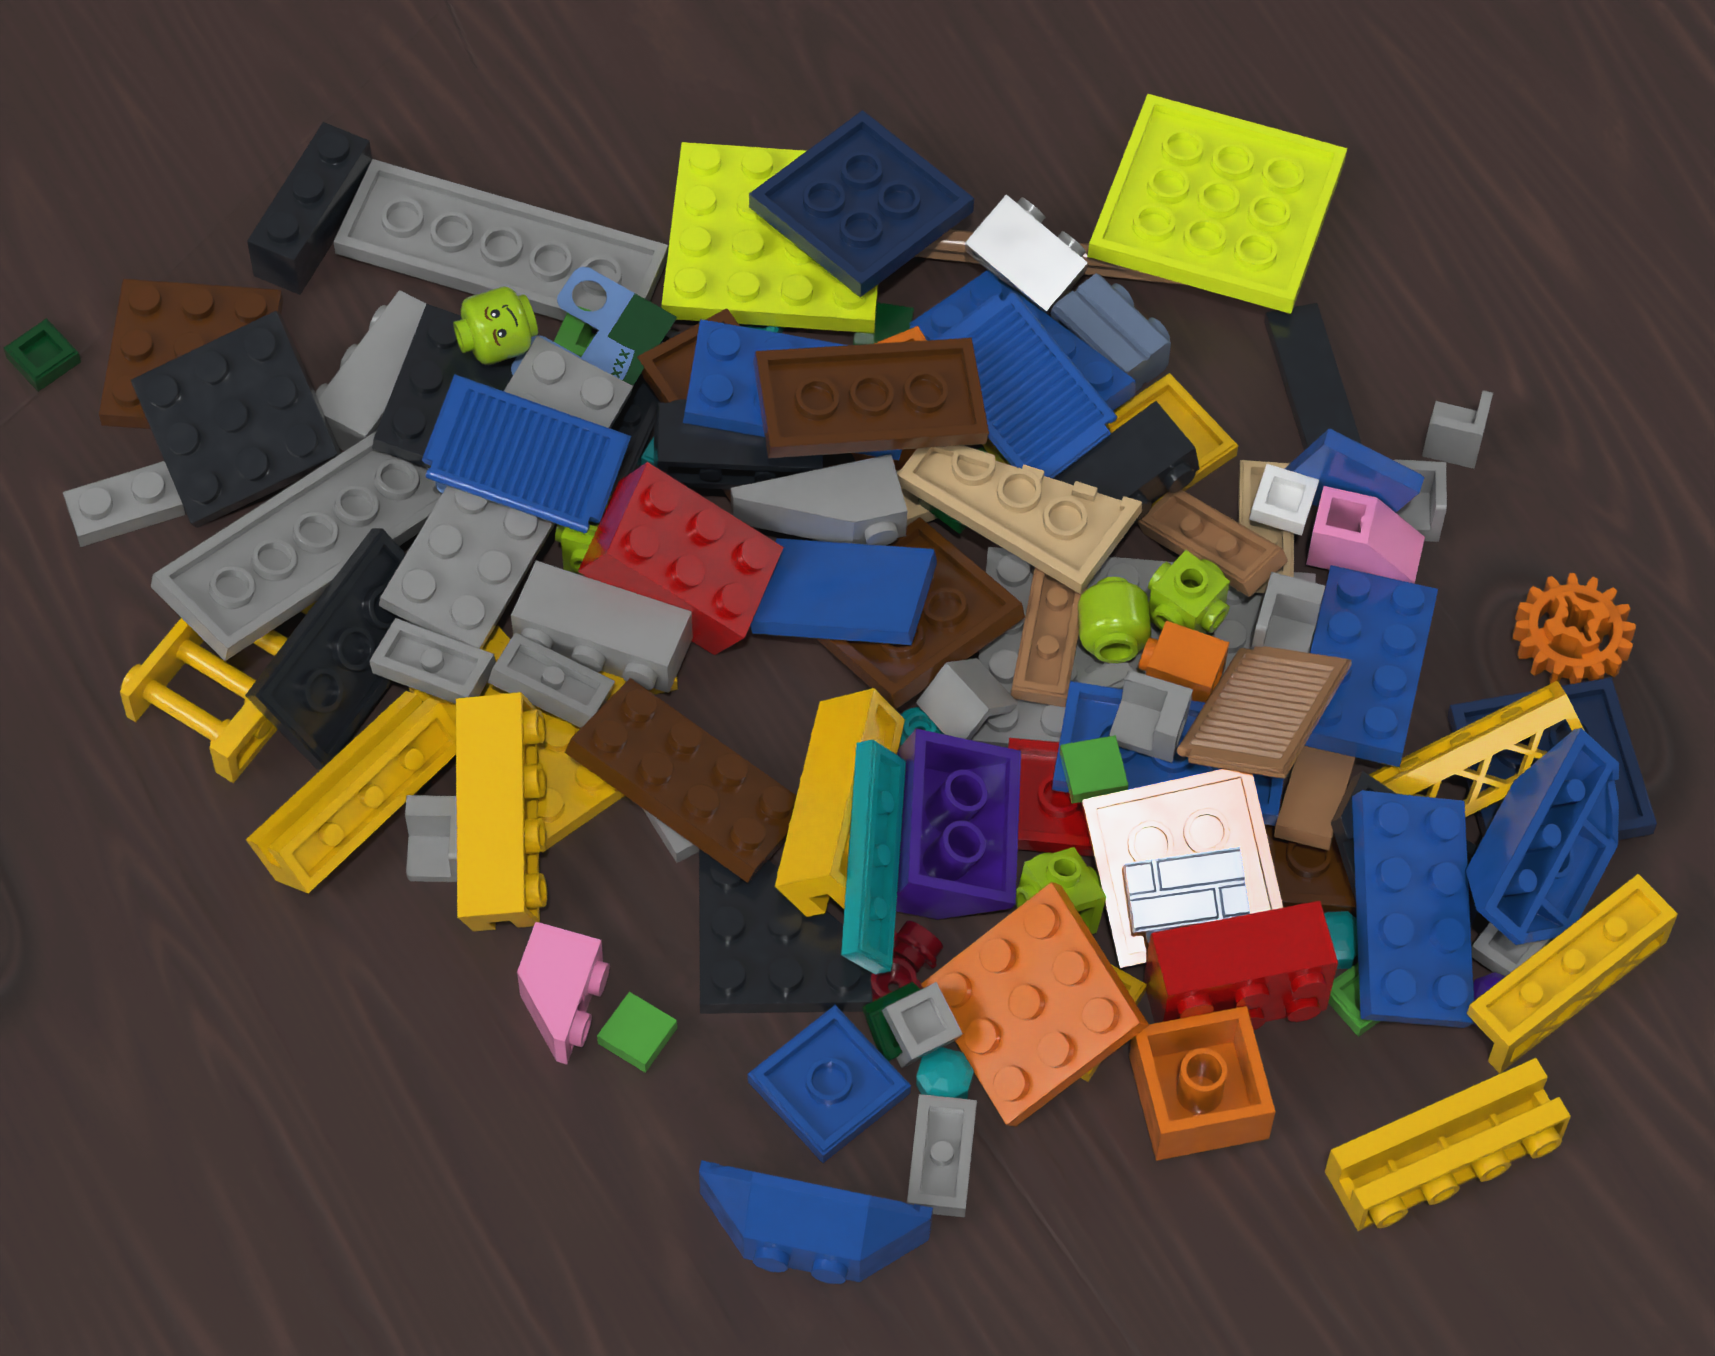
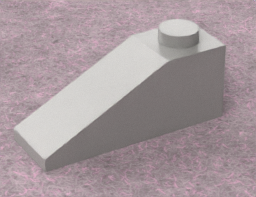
M891 454L731 488V515L751 527L824 542L882 546L893 543L899 537L906 536L908 510Z

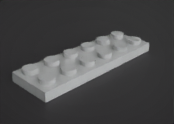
M372 159L334 240L335 254L474 295L502 286L509 287L518 296L522 294L527 296L533 312L563 321L567 312L559 307L557 297L577 268H591L650 301L668 256V245L374 159ZM580 282L572 291V299L576 306L597 311L606 303V292L596 282Z
M537 336L504 392L611 429L628 401L633 386ZM447 486L381 595L379 606L416 626L483 649L556 523Z
M375 431L155 572L152 576L151 588L226 661L317 601L372 528H383L399 546L417 535L442 495L436 488L435 481L426 478V471L429 468L372 449Z

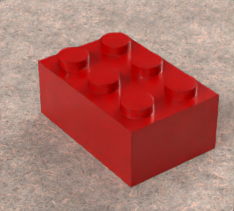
M647 462L618 481L578 572L588 578L692 611V642L711 654L716 655L745 638L784 547Z
M1314 901L1151 933L1143 982L1147 984L1146 993L1154 1023L1247 1006L1253 1030H1256L1268 1021L1288 1018L1291 1022H1301L1312 1019L1320 1014L1321 1011L1327 1010L1338 960L1321 901Z

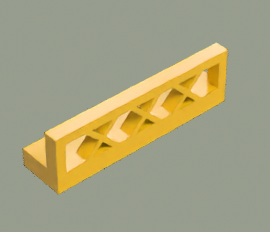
M1555 681L1403 757L1400 767L1387 765L1369 774V776L1397 794L1423 796L1417 794V792L1429 787L1427 795L1423 797L1436 798L1441 781L1454 774L1472 779L1473 783L1468 797L1463 800L1465 801V817L1505 798L1514 780L1531 767L1533 759H1540L1547 753V751L1537 749L1544 729L1566 719L1571 731L1578 728L1584 730L1567 694L1559 682ZM1531 736L1528 746L1518 743ZM1504 749L1525 754L1518 774L1506 780L1486 774L1494 754ZM1480 762L1477 771L1468 768ZM1483 783L1492 785L1480 792Z
M1637 874L1469 1005L1467 1015L1494 1043L1488 1062L1499 1074L1666 944L1678 913Z

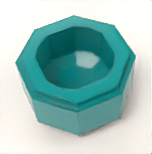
M1348 911L1326 912L1324 915L1338 960L1337 969H1349L1358 961L1357 918Z
M941 1047L922 1057L916 1076V1087L923 1095L968 1099L974 1070L963 1052Z

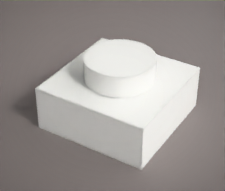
M1266 464L1249 520L1302 536L1319 479Z

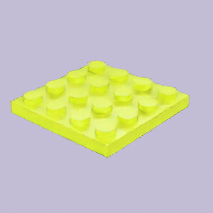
M1147 94L1089 242L1087 257L1291 314L1344 166L1348 148Z
M681 143L661 305L662 309L677 317L676 320H706L727 308L738 324L874 333L878 285L862 297H859L749 208V193L806 151Z

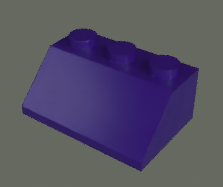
M915 729L900 746L897 753L898 756L906 760L896 911L933 919H944L1011 909L1016 904L1021 751Z

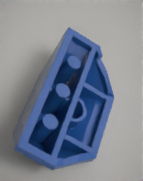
M1582 728L1571 731L1514 780L1466 868L1477 911L1515 945L1556 938L1578 921L1618 846L1619 803L1615 780L1619 779V762Z
M701 1160L699 1168L700 1194L743 1258L753 1260V1263L761 1269L772 1272H784L788 1268L811 1272L815 1279L830 1284H842L846 1280L861 1282L924 1244L930 1238L933 1215L932 1207L907 1204L897 1200L731 1166H722L717 1163Z

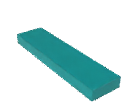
M872 739L856 743L841 955L873 974L890 972L893 963L906 760Z

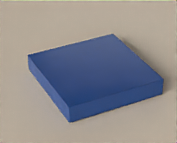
M1328 429L1284 468L1319 479L1312 503L1319 507L1323 486L1377 497L1396 513L1420 493L1424 481V476L1332 429Z
M836 1005L747 1074L748 1083L822 1163L826 1162L911 1094V1085Z

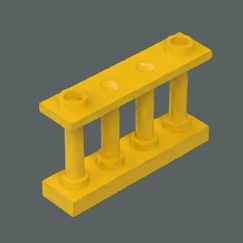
M315 602L306 607L305 609H303L301 612L306 615L312 608V606L315 604ZM181 618L142 665L136 664L126 674L120 690L126 716L136 723L147 708L153 704L211 740L210 752L215 772L234 783L278 729L245 696L256 680L201 647L200 645L204 640ZM272 630L253 643L275 656L288 638ZM186 663L245 699L244 705L232 720L226 719L221 721L166 687L167 684Z

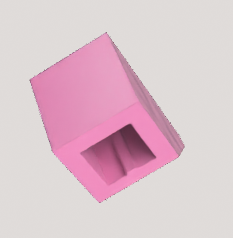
M1323 486L1306 565L1328 570L1333 565L1415 584L1425 537L1379 498Z
M535 922L517 971L520 996L555 1060L568 1064L574 1045L583 1047L587 1039L592 1015L586 1013L592 995L599 997L602 995L608 979L610 964L603 962L602 942L600 939Z

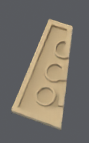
M964 445L917 448L897 474L900 486L1079 594H1082L1142 512L1141 501L1123 496L1122 500L1099 494L1097 493V487L1075 481L1074 485L1044 476L1043 470L1024 464L1021 469L995 461V455Z

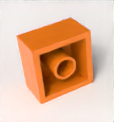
M1247 1006L1149 1024V1026L1131 1039L1129 1058L1156 1161L1270 1138L1276 1111Z

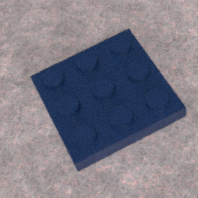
M862 110L750 192L749 208L855 294L862 297L973 213L974 198Z
M1612 678L1561 686L1567 694L1585 732L1619 762V779L1615 780L1619 803L1618 840L1654 834L1657 825ZM1537 690L1450 705L1447 716L1452 733ZM1566 719L1544 729L1537 749L1548 752L1571 732ZM1531 736L1518 743L1528 746ZM1508 749L1494 754L1486 774L1504 780L1518 774L1525 754ZM1534 758L1531 766L1539 759ZM1480 762L1468 768L1477 771ZM1466 778L1467 785L1470 791L1473 780ZM1483 783L1480 792L1492 785ZM1504 798L1476 812L1482 837H1484Z

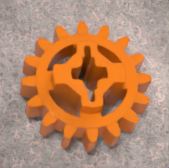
M1569 573L1566 585H1560L1553 576L1547 577L1544 592L1532 586L1529 589L1526 602H1520L1515 617L1517 622L1512 634L1514 640L1521 641L1517 656L1519 659L1531 657L1534 659L1530 671L1534 676L1542 673L1544 670L1550 672V684L1555 681L1560 682L1561 678L1569 679L1570 684L1581 683V680L1584 678H1588L1589 681L1603 679L1605 672L1616 677L1619 674L1622 662L1628 661L1633 647L1631 641L1636 625L1626 622L1631 609L1629 604L1615 606L1614 600L1617 590L1613 587L1604 593L1596 590L1598 578L1592 577L1586 586L1578 584L1575 573ZM1548 612L1550 615L1549 619L1545 620L1544 627L1539 629V619ZM1609 634V644L1600 652L1599 644L1602 643L1604 636Z

